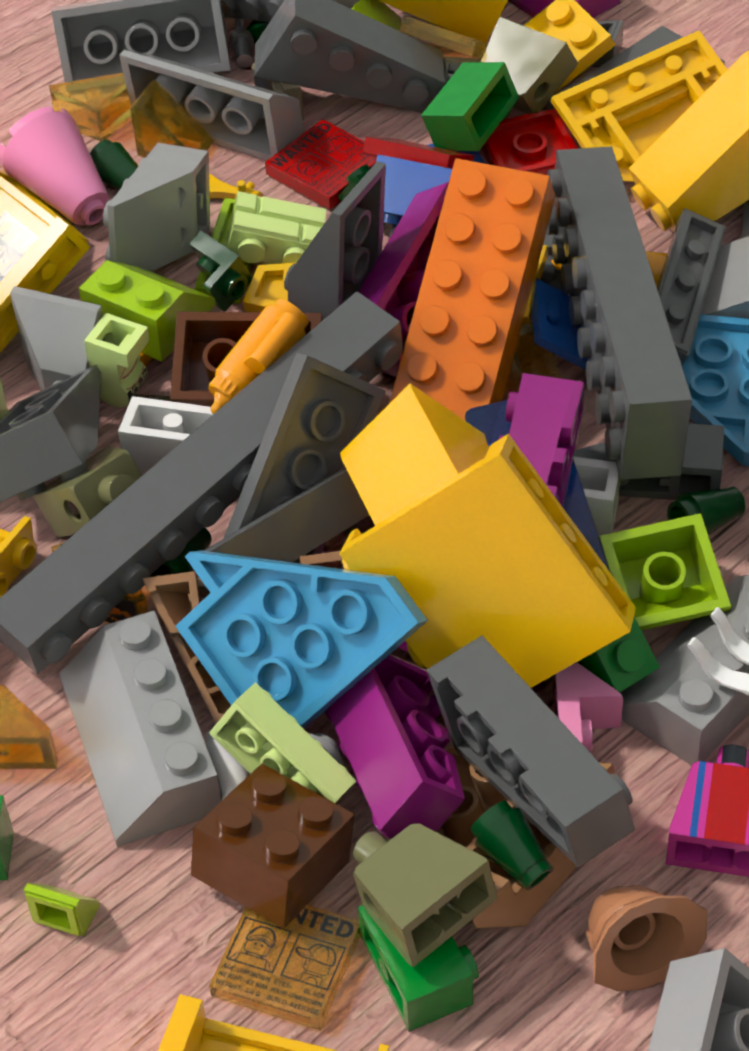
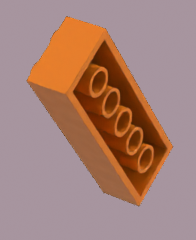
M455 158L389 404L409 384H412L484 433L488 445H491L556 197L549 175Z

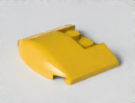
M700 30L556 94L551 97V103L581 148L612 146L623 181L634 182L629 167L728 69Z

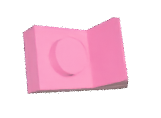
M577 662L553 675L555 715L589 752H592V729L619 728L621 726L622 695Z

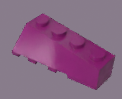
M523 373L519 392H510L508 396L505 421L511 423L509 435L563 507L584 412V382Z
M388 655L324 711L327 718L333 723L341 741L340 749L349 759L357 777L356 785L365 795L373 813L372 821L375 827L389 839L395 837L410 824L420 823L437 832L465 800L455 757L444 750V747L450 742L447 728L437 723L436 718L440 715L441 710L436 696L430 695L433 687L427 671L392 655Z

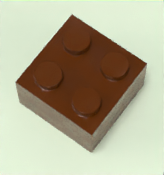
M261 764L193 827L191 876L284 929L349 863L355 814L272 768Z

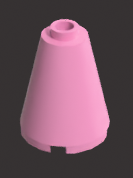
M51 106L42 107L28 113L10 128L9 133L13 137L5 147L2 142L0 144V164L4 171L78 226L97 224L103 219L104 208L110 198L74 118L67 110L61 108L62 112H55Z

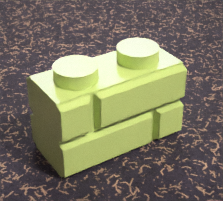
M238 191L230 220L227 248L239 255L241 260L247 263H296L324 225L326 209L264 196L259 197L254 194Z

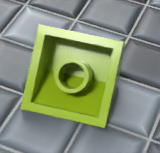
M106 260L79 287L81 301L101 305L103 316L105 313L147 326L150 341L141 353L161 362L174 350L177 312H209L216 305L215 298L144 268Z
M701 513L599 536L597 555L607 569L612 572L618 584L635 605L634 617L641 630L711 615L716 607L720 608L722 612L731 610V603Z

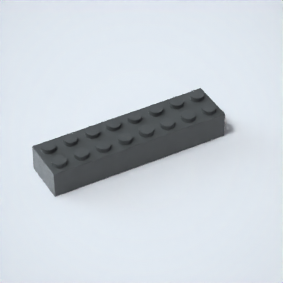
M610 146L556 150L555 169L548 170L547 174L550 176L556 197L546 234L554 235L552 240L553 260L555 264L562 265L560 271L563 295L570 294V323L572 326L578 325L579 327L577 332L580 358L587 357L588 359L586 364L587 386L589 391L596 390L597 392L595 398L596 419L599 425H606L605 451L607 459L615 460L620 480L680 476L683 467L692 397L613 148Z

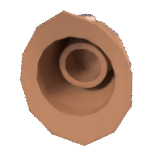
M616 886L605 890L593 903L588 917L589 929L585 933L589 946L593 951L594 982L618 992L642 990L664 982L670 961L694 956L700 951L707 939L708 911L684 895L665 896L663 893H658L644 886Z

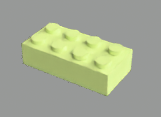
M256 682L230 706L209 732L250 774L258 766L264 764L334 803L356 782L348 770L339 764L323 748L319 741L313 739L298 724L297 720L289 715L274 701L271 694L263 690Z

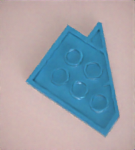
M701 314L689 356L682 365L692 397L690 418L696 424L724 426L723 448L741 465L749 466V319Z
M200 550L189 552L185 558L205 584L210 594L175 627L230 705L256 682L263 690L270 693L274 701L289 715L293 716L298 724L305 729L428 620L396 576Z

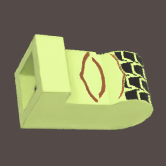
M105 313L84 340L89 367L97 364L101 371L100 399L113 407L122 408L129 404L132 396L137 393L147 379L148 373L146 367L140 361V353L150 341L147 326Z

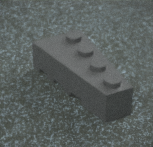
M284 0L255 44V77L293 85L300 84L302 87L423 112L445 83L442 50L333 0Z
M483 636L478 637L427 669L454 749L515 808H520L523 815L578 868L635 831L628 806L633 802V799L623 780L615 773L609 774L589 750L571 733Z

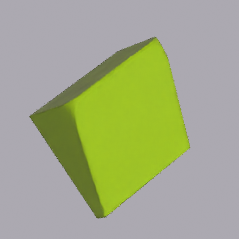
M27 883L24 888V894L33 922L76 936H85L100 904L97 899L51 885Z

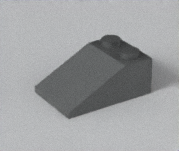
M377 161L331 213L297 263H294L289 268L284 281V288L288 291V301L298 307L303 313H321L322 320H324L355 292L359 291L380 256L383 247L385 163Z
M97 364L18 401L0 419V502L17 495L20 501L25 500L46 487L45 481L58 476L61 482L77 476L87 468L85 461L97 448L101 371Z

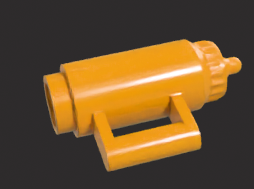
M278 299L274 305H267L218 366L215 371V377L209 383L208 389L214 396V403L210 408L212 414H215L306 335L304 329L309 324V321L298 307L287 300Z

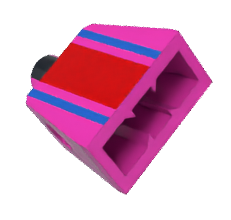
M724 745L718 750L716 763L697 761L692 764L670 825L666 855L667 865L749 877L748 749L740 745Z

